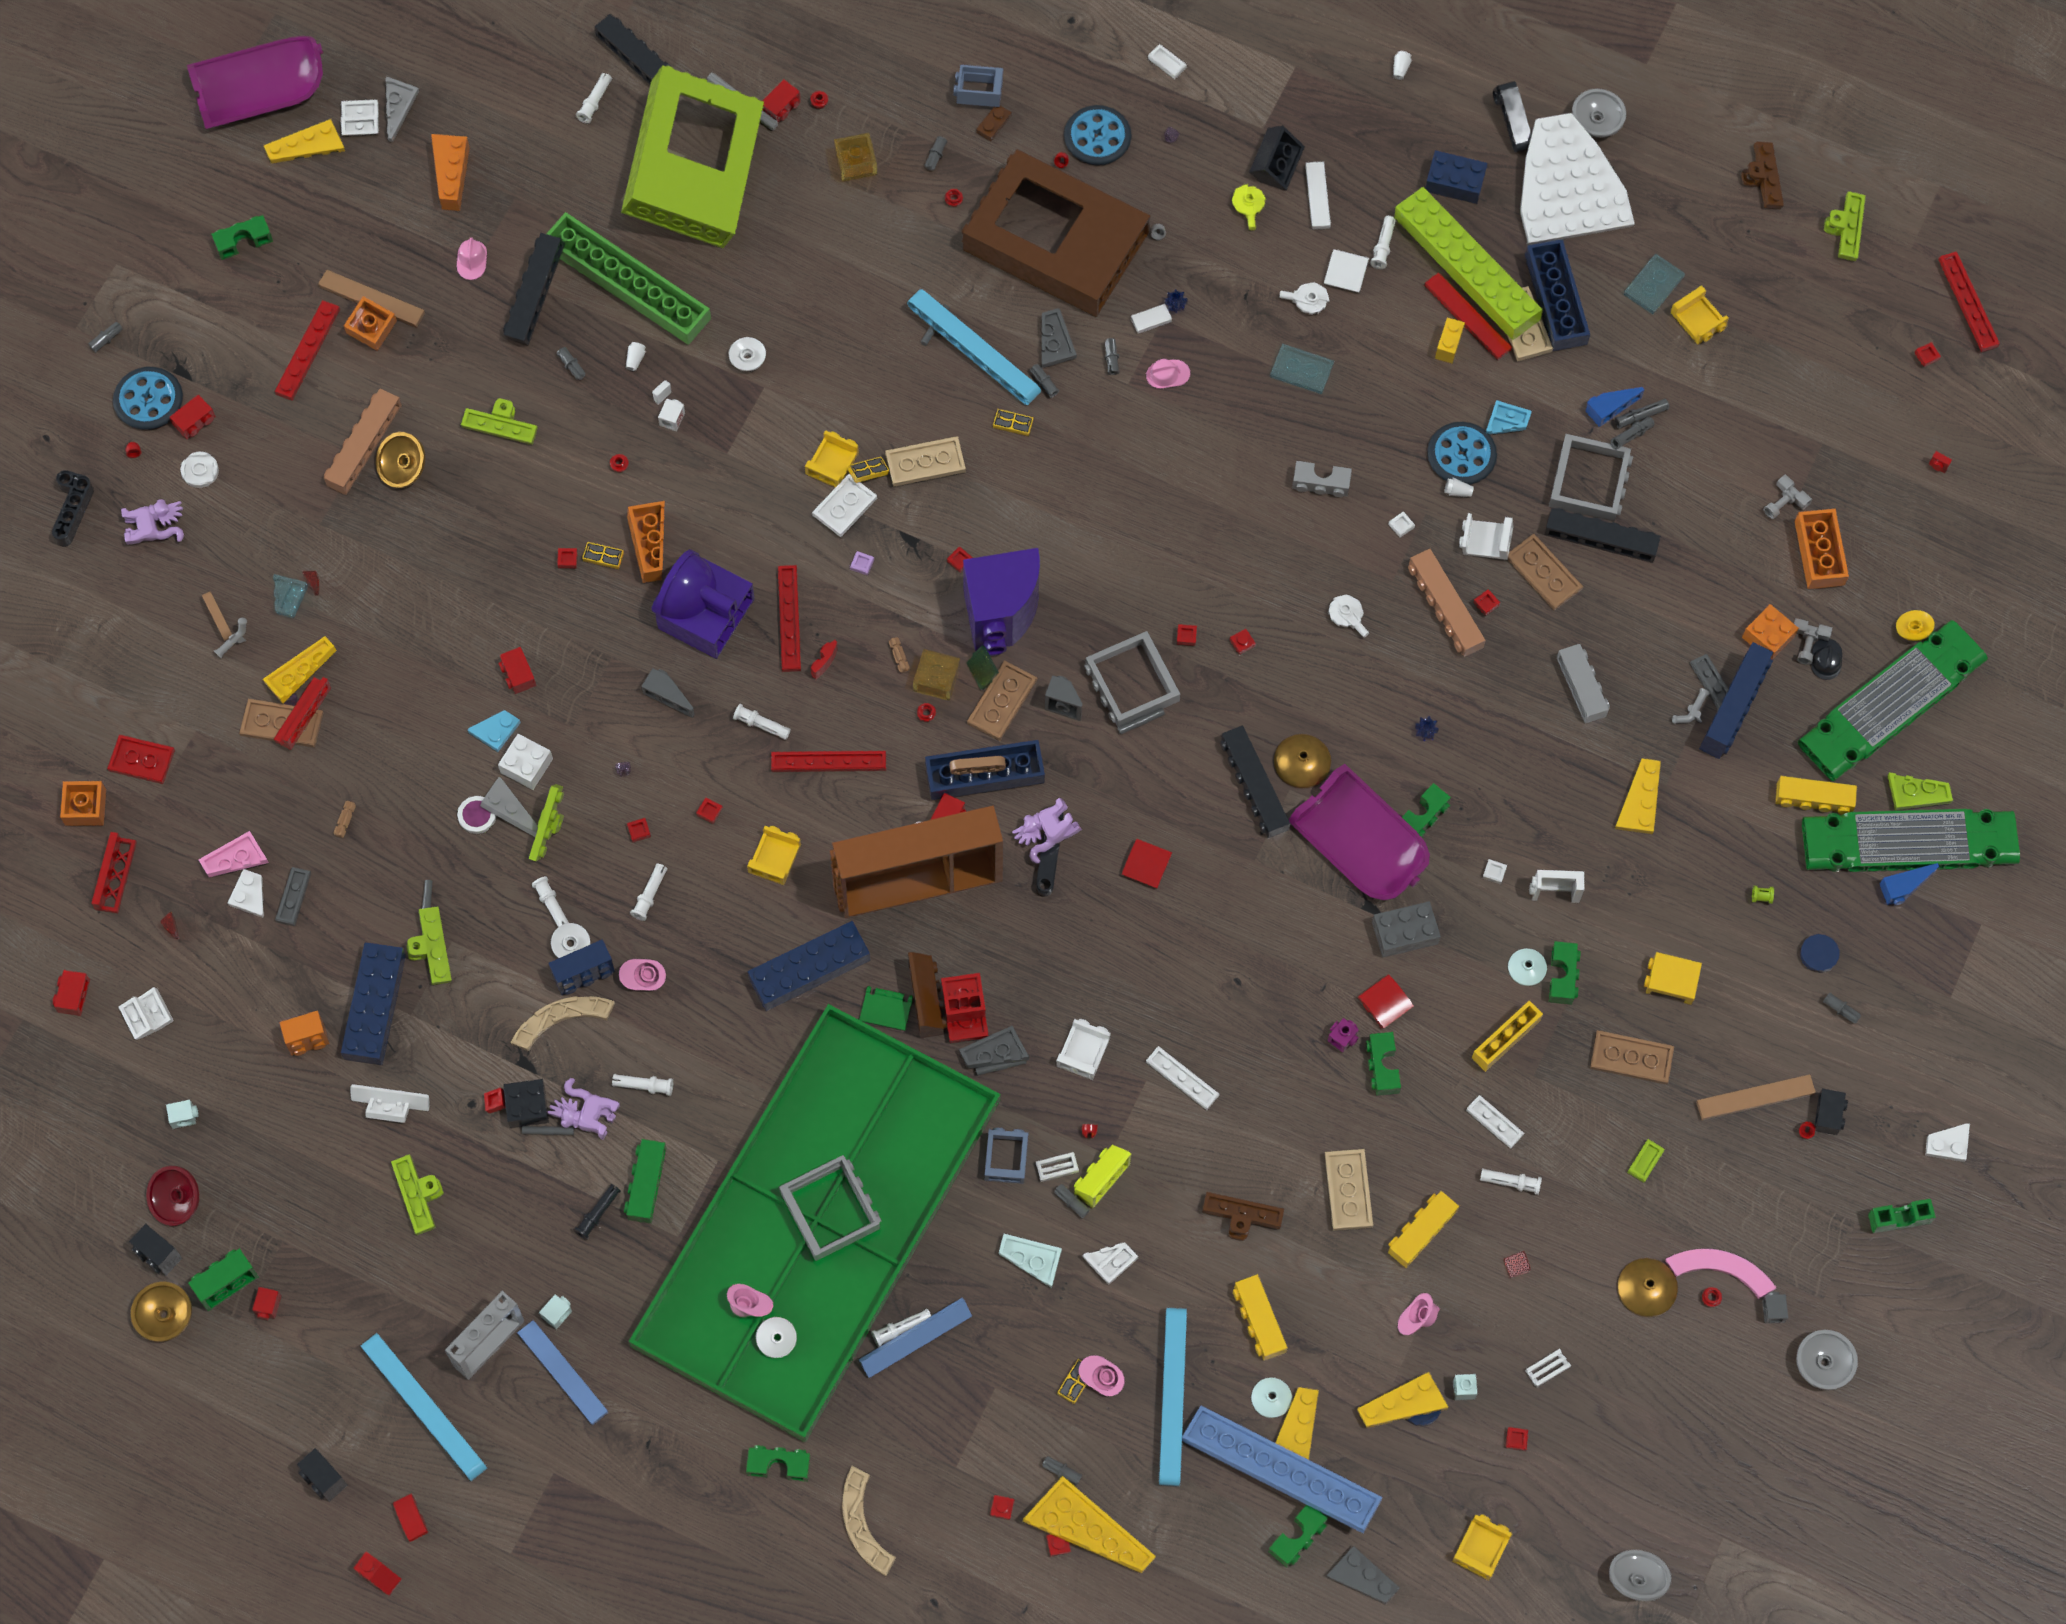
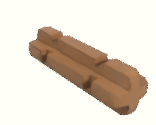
M898 637L891 638L889 645L891 649L893 648L892 653L896 664H899L897 665L899 672H908L910 666L906 662L907 658L903 647L900 646V639Z
M345 802L344 810H342L337 822L338 826L334 830L335 836L340 838L345 836V829L348 828L352 812H354L356 807L355 803Z

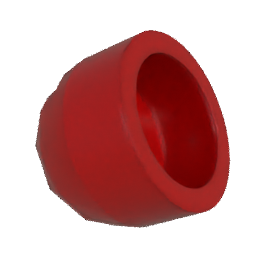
M1059 152L1055 156L1054 164L1058 168H1065L1068 165V155L1065 152Z
M130 442L126 445V455L129 458H136L141 455V448L138 443Z
M1808 1121L1803 1122L1800 1125L1799 1134L1806 1139L1812 1138L1816 1130L1814 1124ZM1806 1126L1810 1127L1809 1133L1805 1132Z
M1082 1125V1134L1085 1138H1087L1088 1134H1091V1139L1097 1135L1098 1125Z

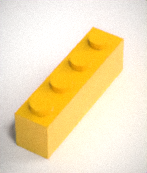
M1780 776L1777 782L1775 804H1780L1782 807L1796 806L1803 810L1819 809L1821 812L1834 811L1843 815L1853 812L1856 807L1857 786Z
M1529 1000L1474 1051L1472 1059L1486 1072L1541 1021L1543 1013Z
M1442 1191L1438 1195L1434 1193L1427 1201L1429 1205L1425 1209L1420 1208L1414 1217L1416 1219L1413 1223L1408 1222L1401 1230L1403 1234L1399 1238L1395 1236L1389 1243L1390 1249L1388 1254L1405 1268L1413 1262L1458 1211L1459 1205Z
M1258 1274L1235 1282L1233 1294L1236 1301H1240L1242 1305L1240 1312L1243 1319L1248 1320L1250 1325L1247 1327L1250 1337H1254L1256 1340L1255 1349L1258 1356H1262L1265 1361L1286 1353L1287 1345Z

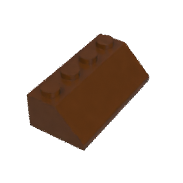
M909 952V969L920 1038L944 1035L943 1028H947L945 1016L941 1017V1010H944L943 999L938 998V992L941 991L940 981L935 979V973H938L937 962L932 961V955Z

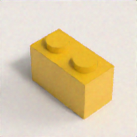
M1447 317L1435 359L1453 364L1465 322Z

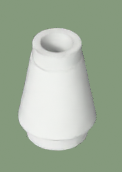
M1404 51L1397 52V55L1394 57V78L1404 79L1412 61L1411 54Z
M632 342L631 346H628L627 369L631 371L637 370L646 353L644 345Z
M1455 478L1448 479L1445 493L1449 494V496L1471 497L1474 487Z

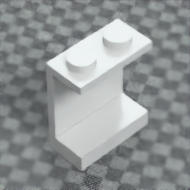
M1468 513L1467 520L1463 521L1462 530L1465 531L1464 537H1460L1459 547L1463 550V555L1508 560L1513 532V518L1505 517L1504 524L1474 521L1472 514Z

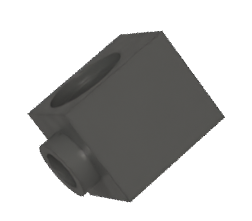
M1770 1292L1765 1295L1762 1300L1764 1322L1785 1323L1788 1319L1786 1294L1780 1295L1779 1292Z

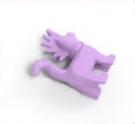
M159 499L154 505L144 506L133 511H128L126 508L121 509L125 522L137 523L138 528L136 530L125 529L126 544L167 539L173 534H176L177 541L181 542L184 537L182 529L170 527L164 531H158L155 522L159 519L163 526H166V522L171 525L170 520L178 522V519L175 517L182 516V513L178 512L183 510L182 507H178L181 505V502L178 501L167 505L165 500Z
M1061 798L1056 800L1054 806L1046 808L1034 816L1026 815L1024 817V825L1012 831L1013 834H1017L1015 836L1016 840L1021 838L1020 844L1026 840V845L1028 846L1031 840L1036 843L1037 838L1041 840L1040 830H1044L1047 837L1046 842L1035 845L1029 854L1031 861L1036 864L1040 863L1037 857L1039 852H1046L1055 844L1072 837L1082 830L1078 822L1072 823L1073 818L1070 813H1067L1062 821L1058 818L1068 808Z
M573 1078L567 1080L564 1085L565 1092L571 1097L584 1099L585 1102L582 1110L577 1111V1101L572 1104V1099H569L567 1103L562 1097V1104L554 1100L557 1107L550 1105V1109L553 1111H548V1114L561 1118V1125L564 1128L573 1126L584 1131L595 1132L600 1139L604 1140L607 1135V1127L598 1122V1120L602 1116L607 1118V1122L613 1123L616 1118L613 1112L619 1109L620 1103L609 1098L591 1094L581 1088L573 1089L572 1085L575 1080Z

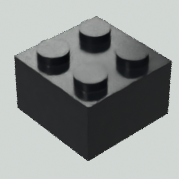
M543 1079L503 1084L507 1122L510 1128L549 1123L546 1089Z
M146 1223L129 1241L133 1246L131 1250L142 1262L146 1261L150 1268L158 1275L163 1273L167 1276L182 1259L176 1248Z
M316 1448L297 1463V1466L300 1468L298 1473L308 1485L313 1483L311 1488L321 1500L326 1498L330 1502L348 1486L340 1474Z

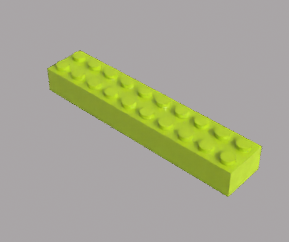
M1424 187L1395 207V219L1512 340L1541 320L1542 308Z

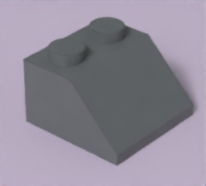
M1052 675L1045 694V710L1081 721L1082 702L1071 681L1063 676L1056 677Z

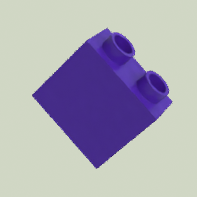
M1038 548L963 560V591L975 652L985 650L988 656L1002 654L1007 650V647L1013 646L1020 640L1030 627L1035 617L1039 600L1040 557Z

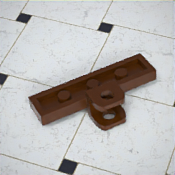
M1756 141L1754 144L1756 162H1750L1748 164L1749 169H1744L1741 172L1743 184L1752 187L1761 185L1764 208L1781 209L1784 203L1773 143Z
M1206 1192L1202 1213L1231 1219L1229 1237L1245 1241L1251 1224L1280 1230L1284 1209Z

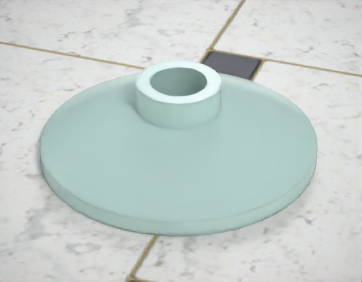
M1521 949L1511 956L1508 963V971L1512 979L1518 984L1533 986L1544 979L1547 972V963L1544 957L1536 950ZM1525 963H1531L1532 967H1526Z
M1266 1378L1255 1385L1251 1399L1255 1410L1259 1414L1268 1418H1276L1288 1411L1292 1402V1394L1287 1384L1282 1380ZM1274 1393L1276 1398L1270 1399L1268 1395Z

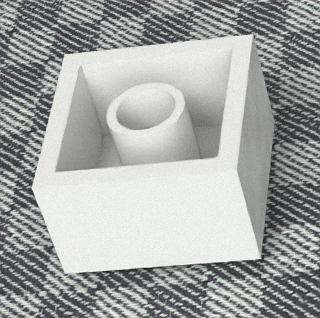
M517 734L498 766L501 774L534 790L552 762L553 757L551 751Z

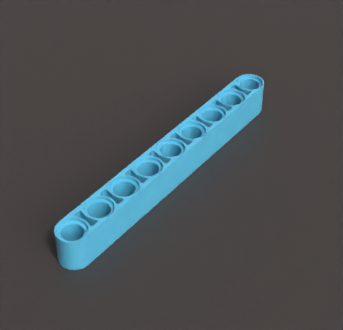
M920 289L908 300L907 304L913 312L1022 403L1029 405L1041 393V389L1035 382L927 292Z
M1166 1308L1159 1485L1180 1486L1187 1309Z
M376 1333L364 1342L361 1347L469 1480H474L487 1469L486 1465L381 1337Z

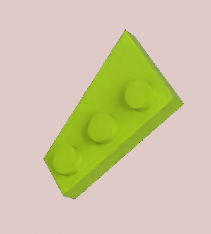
M1888 773L1895 810L1951 804L1953 802L1949 783L1929 779L1921 780L1915 779L1913 776L1906 775L1904 777L1896 775V773Z

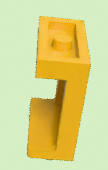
M1700 286L1674 303L1670 312L1697 344L1703 341L1707 342L1713 337V334L1725 330L1729 320L1727 315L1722 317L1705 297L1706 290L1703 286Z
M825 430L824 438L815 455L805 465V474L836 488L846 477L848 466L853 464L859 454L857 443L851 439L846 440L840 437L836 432Z
M764 826L763 835L752 860L750 859L747 865L748 873L784 885L801 846V840L798 838V835L791 832H781L775 826Z
M1656 952L1654 958L1650 957L1648 969H1651L1650 976L1646 975L1644 987H1647L1646 993L1650 994L1653 991L1685 999V1004L1692 1005L1695 999L1702 963Z
M1480 1514V1516H1474L1452 1562L1489 1581L1512 1533L1509 1532V1528L1501 1524L1497 1526L1490 1522V1518Z

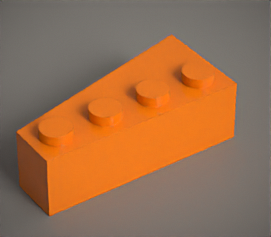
M431 134L442 210L460 211L470 149L468 138L464 136Z
M665 501L628 507L627 519L643 583L662 579Z

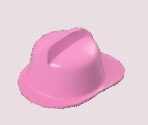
M470 238L460 245L457 255V271L464 279L474 280L481 277L485 272L487 250L484 244Z
M1160 359L1152 364L1146 373L1148 383L1155 388L1180 386L1185 384L1190 377L1188 365L1180 360Z
M632 959L626 961L620 967L619 979L628 989L656 990L664 984L666 972L664 967L657 961Z
M735 1284L728 1289L727 1299L730 1302V1307L740 1317L751 1315L756 1317L765 1316L773 1309V1302L770 1297L747 1285Z
M1428 1293L1418 1295L1401 1314L1398 1321V1329L1403 1335L1413 1334L1420 1327H1429L1436 1321L1440 1309L1433 1303V1299Z
M1098 1355L1086 1357L1079 1366L1081 1379L1105 1396H1113L1123 1389L1124 1375L1113 1363Z

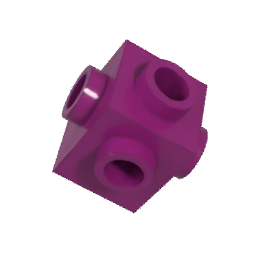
M1343 1018L1340 1023L1336 1021L1331 1027L1330 1031L1332 1032L1328 1037V1042L1343 1053L1349 1045L1352 1047L1359 1039L1357 1037L1359 1029L1353 1021H1347Z

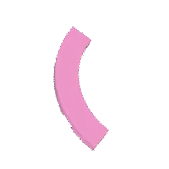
M1694 1249L1675 1254L1665 1260L1675 1277L1700 1269H1710L1735 1276L1748 1286L1758 1299L1776 1289L1772 1281L1758 1267L1746 1259L1726 1251Z

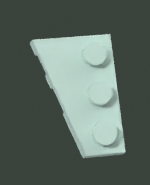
M1004 1234L999 1255L1052 1288L1062 1248Z

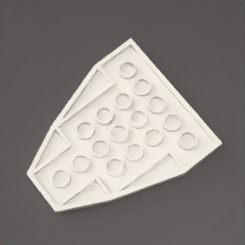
M1572 113L1536 119L1525 160L1520 209L1528 245L1633 227L1635 223L1625 187L1597 143Z

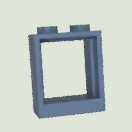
M960 65V72H956L955 83H958V85H954V96H957V104L1000 107L1003 68ZM964 81L994 83L993 92L963 90Z
M993 1128V1130H989L985 1181L1024 1184L1028 1133L1020 1129L1005 1131L1003 1128ZM993 1138L1023 1141L1020 1170L991 1168Z

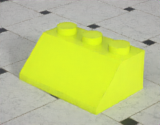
M1114 1145L1109 1149L1105 1148L1099 1155L1100 1160L1096 1164L1093 1162L1086 1172L1088 1174L1084 1178L1080 1177L1074 1185V1194L1078 1195V1198L1093 1209L1129 1167L1131 1161V1153Z

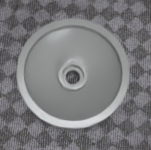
M1591 89L1577 97L1573 104L1572 115L1589 135L1607 137L1615 134L1622 128L1626 119V109L1622 100L1614 93L1604 89Z
M1815 1331L1809 1334L1798 1348L1797 1366L1801 1375L1808 1383L1819 1389L1834 1390L1841 1388L1853 1378L1857 1370L1858 1358L1854 1346L1844 1335L1836 1331ZM1822 1360L1827 1361L1828 1365H1827V1366H1823V1365L1821 1364V1361H1822Z
M1642 1550L1624 1551L1618 1554L1610 1565L1609 1576L1611 1582L1619 1592L1629 1598L1639 1601L1656 1600L1666 1594L1670 1587L1671 1574L1667 1565L1660 1558Z

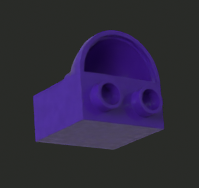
M692 549L687 550L671 568L652 605L651 610L656 615L658 629L717 659L755 599L753 583L700 557L699 553Z

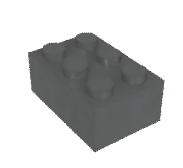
M1430 901L1374 914L1372 924L1383 958L1439 944L1441 936Z

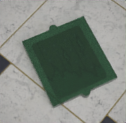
M985 645L981 646L976 652H973V656L967 661V665L980 690H984L988 684L992 683V680L999 673Z

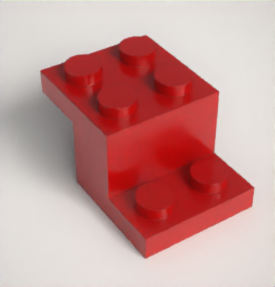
M980 973L941 978L950 1043L988 1037L986 1008Z

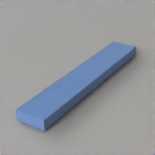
M963 1298L959 1299L859 1359L868 1378L972 1317Z
M534 1320L517 1332L592 1425L608 1413L607 1409Z

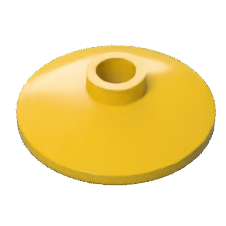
M1919 610L1908 611L1902 614L1896 622L1898 634L1904 639L1912 641L1927 638L1933 632L1935 626L1932 616Z

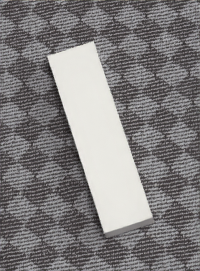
M1324 162L1306 163L1312 229H1329L1330 216Z
M1159 1046L1146 1060L1148 1065L1204 1109L1208 1110L1219 1097L1218 1092Z

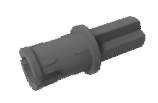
M938 136L933 148L929 150V157L925 163V167L929 171L935 170L939 159L943 156L942 152L947 144V140L944 137Z
M115 322L104 332L100 331V334L88 344L94 352H97L105 344L110 343L111 339L122 331L123 328L118 322Z
M1108 338L1105 341V359L1107 360L1108 375L1119 374V354H1117L1116 340Z
M566 347L559 349L557 356L563 361L565 368L569 369L577 380L583 379L586 374L578 364V360L573 358Z
M1039 364L1033 365L1030 372L1038 381V385L1043 387L1050 398L1056 396L1059 393V389L1050 380L1051 377L1043 371Z
M1831 992L1823 1001L1824 1004L1837 1011L1838 1015H1843L1853 1023H1857L1861 1017V1014L1848 1006L1846 1001H1841Z
M1063 1184L1055 1189V1194L1067 1204L1066 1207H1070L1081 1218H1084L1089 1213L1090 1208L1084 1205L1078 1199V1195H1074Z
M1049 1456L1043 1462L1042 1466L1058 1475L1059 1479L1063 1476L1069 1482L1075 1484V1486L1078 1485L1082 1474L1067 1467L1066 1463L1064 1465Z

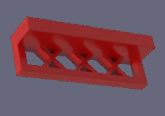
M314 677L276 734L274 738L276 743L292 750L331 690L327 678L322 677L319 680Z
M110 832L91 903L95 910L118 914L137 844L136 840L121 838L118 833ZM121 843L129 844V851L122 855L119 851ZM123 860L125 868L117 873L114 869L115 864ZM118 878L121 882L120 886L112 891L110 883ZM114 896L116 899L115 906H104L105 901Z

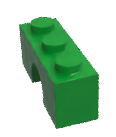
M263 215L252 217L248 221L236 223L231 227L219 229L212 233L221 260L238 255L237 243L242 239H251L256 248L273 242Z
M1433 783L1421 796L1419 802L1425 807L1427 813L1416 815L1408 810L1402 818L1423 838L1426 834L1425 830L1429 826L1433 827L1438 821L1437 817L1439 814H1445L1450 808L1451 797Z
M1554 941L1551 966L1562 968L1566 976L1560 979L1552 978L1549 988V1003L1572 1005L1574 999L1578 998L1579 989L1575 987L1576 980H1579L1580 969H1576L1577 962H1580L1581 951L1578 950L1577 943Z
M1394 1033L1370 1034L1368 1041H1366L1367 1053L1370 1052L1371 1059H1368L1369 1071H1373L1371 1088L1375 1090L1376 1096L1399 1094L1401 1090L1399 1069L1390 1070L1382 1064L1384 1058L1395 1055Z
M1931 1199L1913 1201L1909 1205L1899 1208H1893L1892 1205L1876 1207L1868 1214L1873 1233L1931 1224L1936 1218Z
M755 1445L754 1448H749L747 1476L768 1478L769 1468L775 1463H782L788 1468V1480L808 1482L810 1453L801 1449L789 1452L781 1447L768 1450L765 1446Z
M1306 1505L1294 1521L1301 1527L1303 1535L1298 1539H1290L1282 1533L1269 1548L1268 1552L1286 1568L1290 1564L1294 1566L1301 1558L1299 1553L1303 1549L1307 1551L1314 1543L1312 1538L1316 1533L1321 1535L1326 1529L1327 1525L1325 1523L1328 1518L1320 1511Z

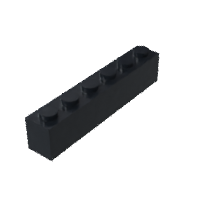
M609 14L594 26L596 36L649 85H651L652 79L662 65L670 66L666 61L663 62L654 50L651 51L642 39L639 40L630 28L627 29L623 26L622 21L618 17L615 18Z
M540 233V236L536 238L534 252L528 260V269L522 276L521 288L516 292V302L510 309L509 321L504 325L503 332L508 340L529 346L565 246L561 238L545 233Z
M1551 508L1544 534L1552 538L1653 563L1661 537L1654 532H1644L1635 527L1620 526V524L1615 522L1609 523L1599 518L1585 517L1580 513H1569L1561 508Z
M1242 725L1222 733L1220 746L1229 756L1227 757L1228 763L1236 771L1237 782L1244 787V796L1252 804L1251 810L1254 817H1258L1260 821L1259 827L1263 834L1266 833L1269 839L1289 831L1290 822L1244 726Z

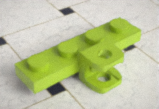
M1848 191L1844 211L1832 210L1830 217H1827L1825 220L1824 231L1826 233L1836 236L1841 235L1838 258L1851 261L1858 259L1866 195Z
M501 398L495 402L492 414L466 408L461 423L462 428L533 445L538 430L536 425L513 420L515 408L512 401Z
M555 784L550 788L529 859L533 861H538L541 857L544 858L547 847H545L547 839H550L552 833H558L561 828L564 815L558 814L556 809L564 796V792H562L563 786Z
M439 908L419 909L423 935L408 939L406 946L408 959L417 961L427 958L432 985L450 983L452 979Z
M410 1154L391 1161L415 1234L420 1235L435 1229L436 1227L427 1202L443 1195L444 1192L440 1181L434 1175H428L419 1179Z

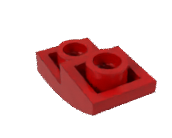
M836 640L823 645L820 651L821 660L817 659L811 665V675L815 680L833 662L838 650Z
M412 1494L393 1503L403 1530L410 1542L428 1533L424 1518L420 1514Z

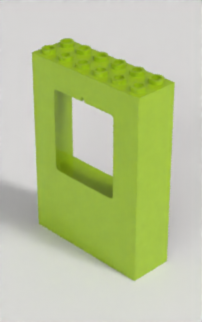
M662 65L651 81L621 213L724 248L735 235L764 102L755 97L743 95L739 91L727 89L722 85L710 83L706 79H699L691 76L689 73L680 72L670 66ZM680 95L736 114L724 172L667 151Z

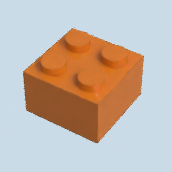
M363 296L346 321L344 329L346 334L378 351L397 320L393 312Z
M1770 604L1745 629L1742 638L1750 645L1754 642L1772 651L1771 659H1774L1796 636L1799 628Z
M63 781L60 818L65 826L104 825L106 788L102 781Z
M318 1011L279 1022L285 1044L291 1055L300 1056L308 1050H320L325 1045L330 1044L324 1022Z

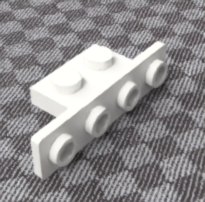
M353 1084L350 1088L352 1101L368 1103L366 1118L405 1123L409 1109L429 1111L430 1108L429 1095Z

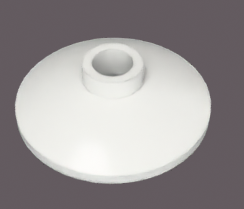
M751 337L738 339L729 350V359L732 365L742 371H752L759 368L766 357L763 344Z
M574 923L561 925L555 930L551 938L552 950L558 958L590 945V937L587 931L582 926ZM573 940L574 946L569 947L567 941Z
M769 1318L757 1330V1345L769 1357L780 1358L786 1356L793 1350L796 1344L795 1328L784 1318ZM777 1333L781 1336L779 1341L774 1340V1335Z

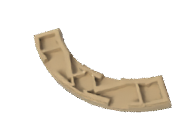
M576 996L555 1001L536 1011L532 1017L524 1022L515 1033L511 1044L530 1051L532 1045L543 1032L551 1026L570 1018L595 1017L607 1021L615 1002L594 996Z
M852 1466L847 1476L843 1493V1517L846 1530L860 1556L876 1571L887 1576L896 1557L888 1553L876 1542L868 1529L864 1517L863 1498L870 1475Z

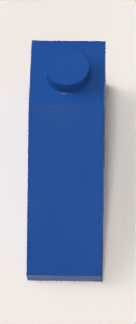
M1639 387L1602 393L1598 397L1593 396L1587 402L1588 405L1585 412L1601 427L1640 400L1645 389Z
M1938 863L1884 877L1880 887L1887 905H1900L1904 903L1907 898L1935 874L1939 868Z

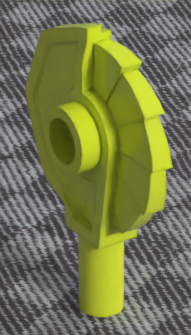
M1248 184L1235 190L1232 203L1237 212L1245 215L1246 219H1248L1249 230H1255L1256 213H1260L1262 208H1264L1266 198L1261 190L1254 186L1248 187Z

